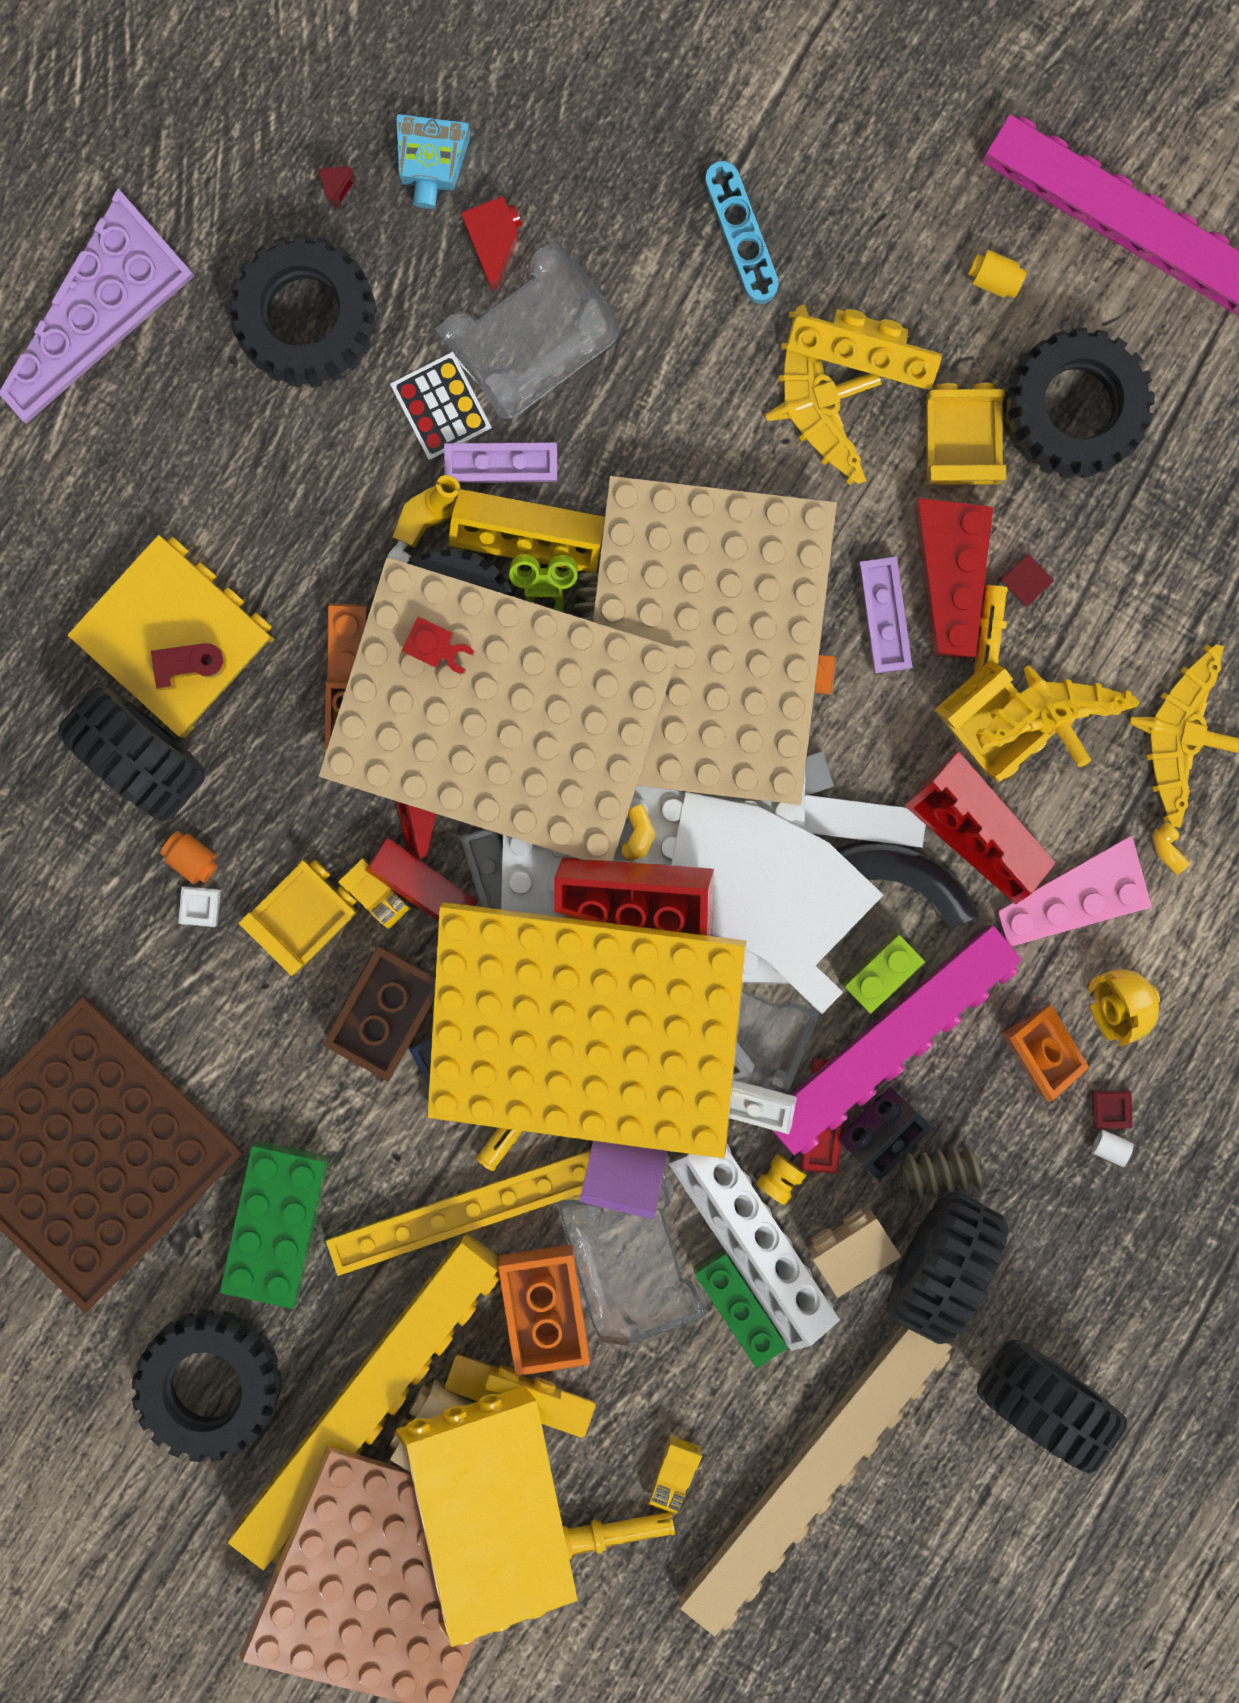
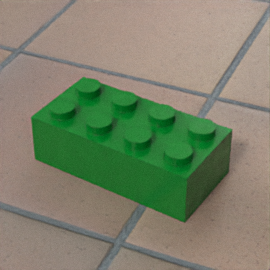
M257 1141L252 1145L220 1293L294 1309L300 1297L330 1156L263 1141Z

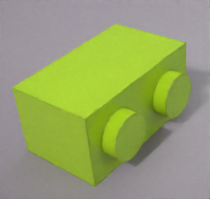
M894 933L848 976L841 985L871 1014L917 971L925 961L899 934Z

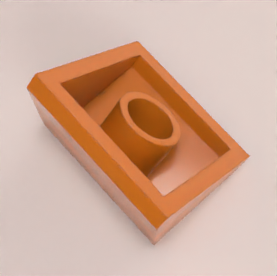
M1052 1004L1001 1033L1037 1094L1047 1102L1056 1099L1090 1068Z

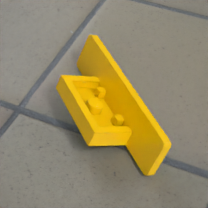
M837 309L833 323L798 314L788 343V350L927 390L933 387L942 359V355L938 352L906 344L908 329L902 328V325L898 322L888 319L881 321L870 319L864 313L854 309H847L845 311Z
M461 1354L455 1356L445 1384V1389L479 1401L481 1397L488 1394H501L525 1386L537 1400L541 1424L581 1438L585 1437L596 1407L594 1401L558 1389L556 1384L542 1378L532 1380L521 1375L515 1376L514 1368L501 1365L498 1368Z

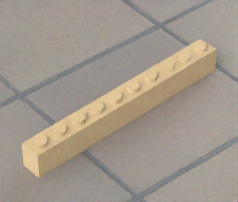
M901 1326L679 1597L680 1609L714 1637L721 1629L728 1630L739 1615L737 1609L745 1600L750 1602L758 1594L762 1587L760 1581L769 1571L774 1573L782 1565L786 1557L784 1552L791 1543L798 1544L809 1530L807 1524L816 1513L822 1515L827 1510L833 1500L831 1495L839 1485L844 1487L850 1482L857 1470L854 1466L863 1456L868 1458L876 1450L880 1443L878 1437L886 1427L892 1429L899 1422L904 1413L901 1409L910 1398L915 1400L922 1394L927 1386L926 1378L934 1369L939 1371L948 1362L951 1353H949V1350L952 1348L951 1344H936Z

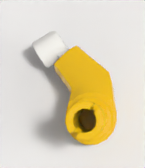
M450 475L441 476L437 480L435 487L428 488L404 504L392 536L398 543L390 551L388 558L407 563L410 561L408 558L411 556L404 551L408 545L416 547L427 528L438 525L452 516L456 503L455 497L460 489V484L456 478Z

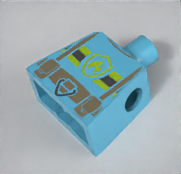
M397 114L399 176L402 184L415 186L414 206L433 209L436 205L437 189L449 191L455 189L470 140L469 123Z

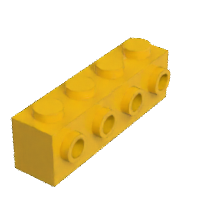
M459 489L451 517L448 546L509 558L527 554L536 558L540 564L546 565L557 555H568L576 561L578 571L596 573L602 549L605 517ZM559 565V566H557V567L569 569V567L566 566V565Z

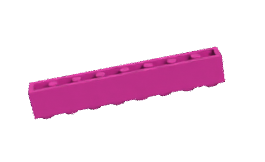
M1012 115L1008 116L981 162L982 164L1233 314H1239V251L1229 246L1230 242L1226 237L1213 231L1208 233L1197 226L1198 223L1193 217L1182 212L1176 214L1164 207L1165 202L1158 196L1151 193L1142 194L1132 188L1133 183L1120 174L1112 176L1100 168L1101 164L1096 159L1084 154L1079 156L1068 149L1069 145L1064 140L1054 135L1045 136L1036 130V125L1029 119L1022 116H1017V118Z
M986 925L818 1071L789 1095L797 1097L790 1132L786 1134L772 1130L794 1156L799 1151L803 1155L808 1153L820 1142L817 1137L827 1127L834 1130L848 1118L846 1111L855 1103L862 1106L877 1093L874 1087L884 1078L889 1082L897 1077L905 1069L902 1063L912 1054L919 1057L934 1044L931 1038L940 1030L947 1033L962 1020L959 1014L968 1006L974 1009L982 1004L990 996L987 990L999 981L1002 985L1010 980L1019 971L1015 966L1022 961V958L993 925Z

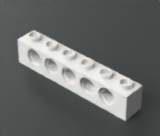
M728 1144L724 1159L682 1153L669 1163V1166L791 1351L813 1345L840 1321L833 1310L831 1301L823 1295L813 1280L812 1272L802 1263L794 1251L791 1240L781 1231L773 1219L770 1208L762 1202L752 1187L749 1176L741 1170L731 1155V1149ZM713 1173L716 1174L718 1178V1183L716 1182ZM734 1203L738 1208V1214L735 1211ZM755 1235L758 1238L759 1245L755 1241ZM775 1266L779 1271V1276L776 1273ZM796 1297L799 1301V1307L796 1303Z

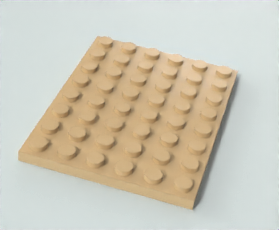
M610 476L593 622L679 649L637 786L801 805L837 502Z
M387 557L319 777L582 860L613 861L679 649ZM417 617L452 632L454 635L449 644L453 646L465 644L475 651L473 656L466 652H460L455 657L456 664L466 669L465 674H459L451 670L444 659L441 660L438 668H435L401 651Z

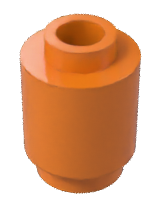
M176 831L160 851V854L166 858L165 863L192 884H196L198 881L207 882L218 867L214 863L217 855L189 833L184 835L182 832Z

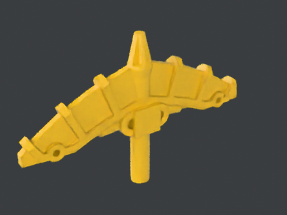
M805 304L798 306L795 312H789L788 318L792 319L793 322L788 343L796 316L798 314L809 316ZM782 343L781 349L786 351L784 375L779 376V382L784 383L785 402L766 413V420L791 419L802 433L799 440L801 442L807 440L824 457L821 461L824 466L829 462L848 477L846 483L849 485L853 481L857 484L866 482L860 464L861 459L857 455L855 446L845 434L844 424L838 412L840 410V399L882 385L880 376L868 373L835 385L834 381L825 375L822 362L818 358L788 350V343Z
M1207 644L1203 648L1206 653L1189 669L1183 667L1180 670L1183 674L1182 678L1169 694L1162 693L1161 698L1164 702L1155 717H1131L1129 724L1150 734L1152 754H1148L1146 757L1147 760H1152L1157 786H1153L1152 789L1153 792L1159 791L1167 815L1162 817L1163 821H1169L1174 827L1181 828L1184 812L1188 807L1187 800L1190 792L1188 776L1189 770L1192 769L1194 755L1203 748V745L1239 754V738L1207 731V722L1203 717L1209 691L1216 683L1218 672L1221 670L1220 663L1224 646L1217 644L1213 647Z
M1026 666L1023 670L1029 688L1022 693H1011L1009 696L1010 702L1002 710L994 709L990 714L992 717L991 723L987 728L979 729L976 737L979 740L978 743L981 749L992 746L1001 747L1005 743L1013 742L1020 734L1027 731L1033 732L1039 729L1041 732L1048 733L1049 735L1058 733L1076 765L1083 767L1091 761V758L1071 727L1074 721L1078 718L1088 717L1090 714L1101 716L1119 715L1121 711L1137 707L1140 702L1135 696L1131 695V691L1117 692L1102 688L1100 683L1094 682L1092 686L1072 683L1070 679H1063L1062 683L1046 682L1031 666Z

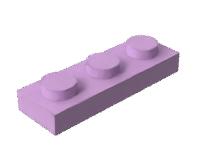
M444 443L445 475L453 476L459 483L557 482V443Z
M897 557L859 562L874 674L911 669L913 667Z

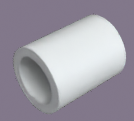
M1102 1129L1094 1140L1091 1153L1124 1167L1132 1154L1134 1144Z

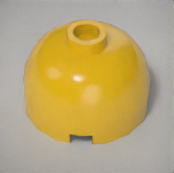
M1117 969L1098 975L1091 980L1088 994L1094 992L1096 1004H1090V1010L1097 1027L1109 1041L1117 1039L1120 1042L1117 1046L1122 1047L1148 1035L1155 1027L1159 1016L1160 996L1156 987L1150 984L1138 972Z

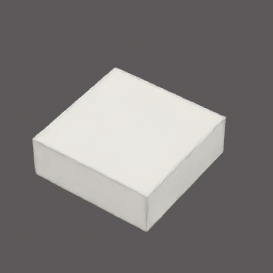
M182 886L178 924L217 927L221 890Z

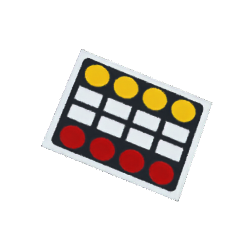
M453 352L390 383L429 460L444 453V443H464L492 428Z

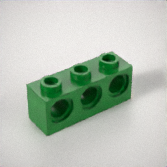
M721 1248L693 1267L695 1277L756 1369L788 1349L786 1342L724 1248Z

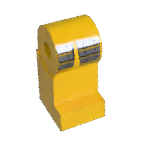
M363 858L338 883L368 909L381 924L390 929L411 908L397 892L365 871L370 862Z
M671 1435L669 1436L651 1489L648 1504L674 1514L679 1512L686 1490L689 1488L695 1470H697L702 1458L701 1446Z

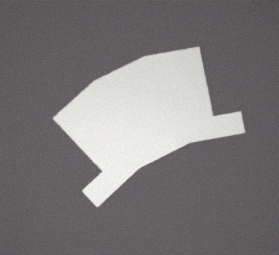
M685 792L671 865L714 869L713 933L722 938L746 940L747 951L766 960L823 1014L843 992L816 965L873 907L883 894L830 843L758 806Z

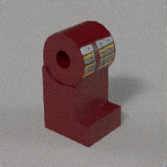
M210 643L151 651L156 689L159 690L176 688L175 678L198 674L206 678L217 677L226 667L224 652Z

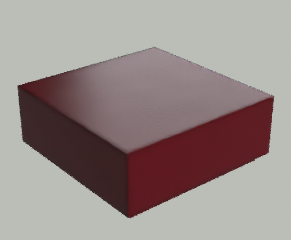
M1029 554L1000 580L1025 608L1054 581Z
M1092 1091L1093 1128H1133L1131 1091Z

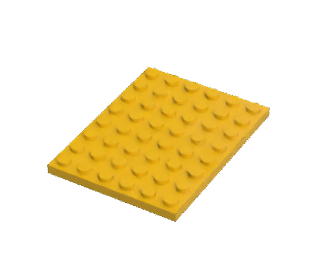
M443 902L439 911L428 1118L724 1159L727 1147L747 941Z

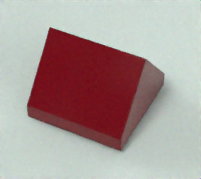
M340 166L318 169L330 206L334 209L339 208L356 181L352 168Z

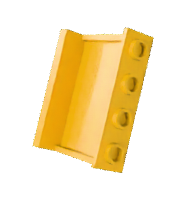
M158 535L72 629L68 636L175 734L186 738L195 728L193 724L258 652L268 642L272 643L275 638L268 633L272 626L258 613L255 612L250 617L241 608L244 601L229 587L222 591L213 583L217 576L201 562L194 566L185 557L189 551L172 536L167 541ZM210 643L224 652L226 667L219 676L206 678L198 674L175 678L176 688L167 690L156 689L151 657L152 650Z

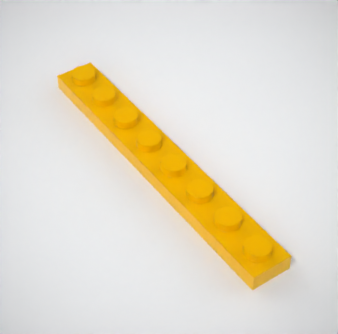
M591 1149L327 1238L326 1243L337 1276L579 1195L582 1191Z

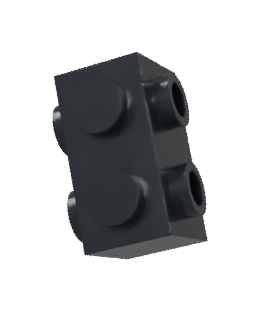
M890 1086L882 1095L874 1100L873 1104L857 1121L847 1128L846 1132L838 1140L880 1181L932 1127Z

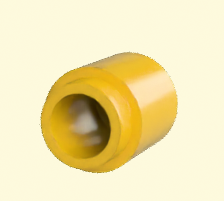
M987 249L984 255L976 254L968 275L973 276L972 285L1002 298L1009 296L1015 299L1023 284L1027 270L1020 268L1019 262Z

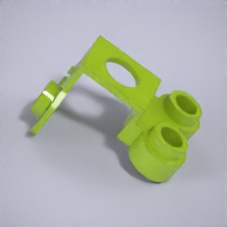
M518 555L511 561L509 570L511 582L519 588H525L526 601L533 603L535 597H553L555 599V606L552 609L563 612V589L574 585L578 576L577 563L568 555L553 557L548 563V568H540L537 559L531 555ZM529 565L531 569L529 571H522L518 566ZM566 565L569 569L562 572L557 570L556 567Z

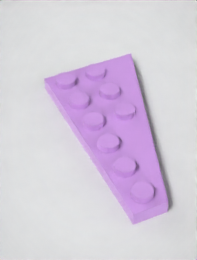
M119 188L111 199L113 202L103 218H100L94 228L95 233L85 250L80 252L52 300L53 304L50 310L35 329L34 333L36 334L24 354L20 355L0 389V396L26 424L194 277V274Z

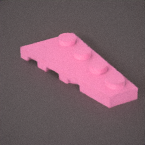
M1132 835L1088 858V860L1071 870L1065 871L1041 887H1037L1031 895L1015 905L1011 902L998 909L996 912L1005 940L1011 946L1151 908L1150 898Z

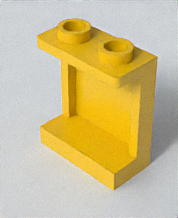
M943 383L935 385V390L928 392L926 395V485H1001L1006 480V465H1003L1002 401L1005 398V389H995V384L978 383L973 385V389L958 390V384Z
M990 660L934 711L983 772L995 781L1000 782L1016 773L1019 765L1031 754L1043 749L1047 740L1052 735L1043 733L1039 729L1033 732L1027 731L1020 734L1013 742L1005 743L1001 747L992 746L981 749L976 733L979 729L989 726L992 721L990 714L994 709L1002 710L1010 702V694L1018 692L1011 683L1013 678L1006 669Z
M302 859L297 864L298 866L252 912H249L238 923L291 976L297 974L359 912L353 906L357 902L355 897L342 886L336 889L327 880L331 874L316 859L311 863L307 859Z

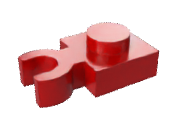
M417 617L401 650L435 668H438L441 660L444 659L447 661L450 669L459 674H465L466 669L456 664V655L460 652H466L473 656L475 653L468 645L457 644L453 646L449 644L454 635L452 632L420 617Z

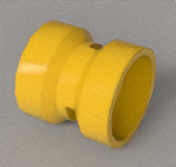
M776 1153L770 1162V1170L766 1174H761L755 1184L782 1205H786L792 1197L791 1190L795 1185H800L807 1175L785 1157Z

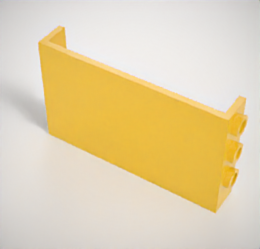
M525 1386L501 1394H488L481 1397L478 1402L463 1407L453 1406L447 1408L443 1414L428 1419H414L406 1426L396 1429L397 1437L406 1448L444 1619L443 1622L439 1623L440 1630L451 1647L469 1644L480 1636L491 1632L504 1631L510 1625L527 1619L539 1618L548 1611L578 1601L537 1400Z

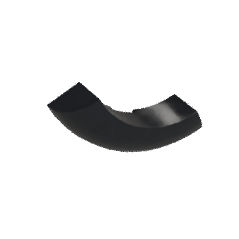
M860 842L836 848L867 880L894 881L915 890L933 907L945 928L951 929L979 916L974 901L958 878L940 862L921 851L904 845L882 842Z

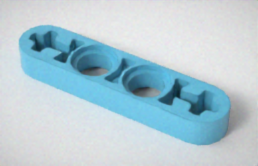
M716 162L707 170L705 178L708 195L745 294L754 303H767L776 295L779 285L778 277L738 170L730 162ZM722 171L724 176L730 175L732 177L728 181L730 195L732 196L735 192L739 193V196L729 197L722 203H719L718 199H724L723 188L720 184H713V181L716 180V173ZM737 205L743 208L746 213L744 222L739 225L727 222L724 213L728 207ZM749 240L757 244L759 254L753 260H745L738 254L737 248L743 241ZM761 262H764L766 266L759 268L761 279L771 282L767 287V294L763 295L759 289L753 291L751 288L756 282L753 270L748 274L744 271V269L758 266Z

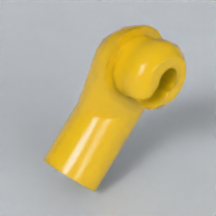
M643 804L635 806L628 811V818L633 827V832L629 841L623 843L621 847V853L628 861L644 858L655 839L654 828Z
M1168 822L1164 823L1160 829L1156 828L1152 834L1156 854L1177 876L1190 865V862L1172 844L1173 841L1179 838V832Z

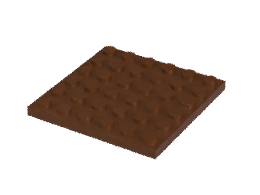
M84 996L0 1080V1231L86 1314L240 1158L244 1151Z

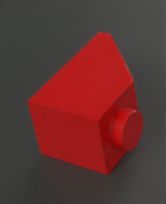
M503 196L461 213L491 291L497 289L500 285L519 240L516 228L522 226L515 205L507 207Z

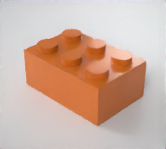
M573 1244L499 1255L498 1269L515 1376L590 1365V1350Z

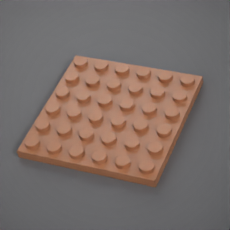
M327 1446L239 1656L244 1663L401 1703H451L478 1638H475L469 1644L451 1647L440 1630L439 1623L443 1622L444 1619L411 1472L402 1467Z

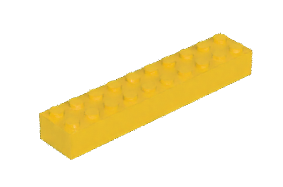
M468 1232L460 1237L244 1514L233 1531L228 1544L263 1571L271 1561L276 1565L278 1564L326 1447L330 1446L360 1455L364 1448L361 1445L364 1442L368 1445L372 1444L383 1429L382 1425L387 1419L385 1417L386 1413L389 1412L393 1416L406 1400V1394L409 1391L407 1386L410 1382L415 1386L418 1385L430 1368L429 1365L432 1362L430 1357L435 1352L440 1356L453 1339L452 1335L455 1332L453 1327L457 1322L463 1326L476 1310L475 1306L478 1303L476 1298L482 1293L484 1296H487L500 1279L498 1277L499 1257Z

